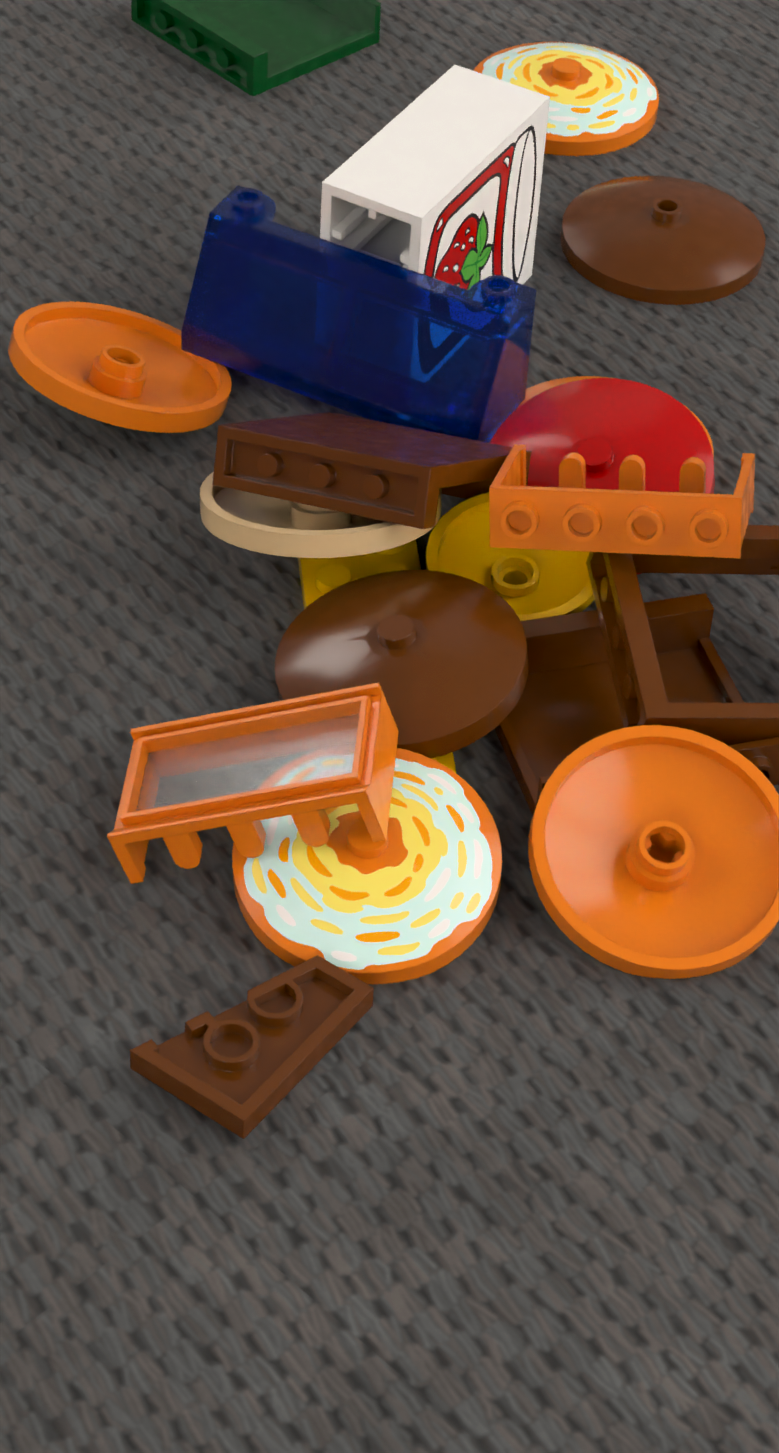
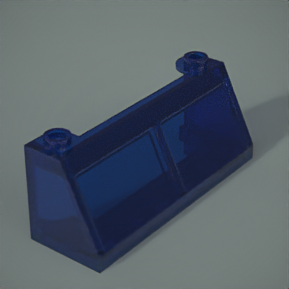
M238 185L210 211L181 331L182 350L369 420L487 443L491 441L506 418L524 401L537 289L514 282L506 276L493 275L478 281L469 290L287 227L272 221L276 215L275 202L261 191L253 188H245Z

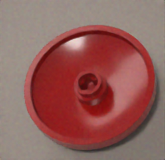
M618 378L583 379L561 384L543 391L512 412L500 425L490 441L492 444L513 447L514 444L526 445V450L531 451L527 486L559 487L560 463L566 454L574 452L580 454L586 463L585 489L619 490V468L622 461L629 455H637L645 462V491L679 492L680 470L683 462L690 457H697L706 466L705 494H714V457L709 439L700 422L682 403L669 394L632 380Z

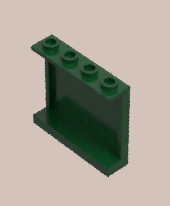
M131 0L132 21L252 97L379 42L381 3L376 0Z

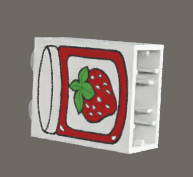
M454 65L322 182L315 365L410 401L532 276L550 103L549 96Z

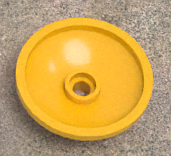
M489 492L471 497L451 508L437 522L429 536L426 547V570L459 575L486 586L501 596L513 608L520 621L582 612L594 601L586 565L590 552L490 547Z

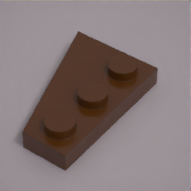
M317 955L248 990L246 1001L214 1017L206 1011L186 1021L185 1032L159 1045L151 1039L131 1049L130 1069L244 1139L373 1006L374 988Z

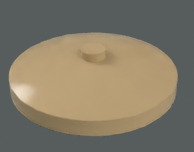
M214 471L207 476L200 487V513L204 526L213 535L229 544L264 554L296 558H336L364 555L404 545L416 540L432 529H419L212 485ZM441 488L439 491L435 525L437 524L441 516Z

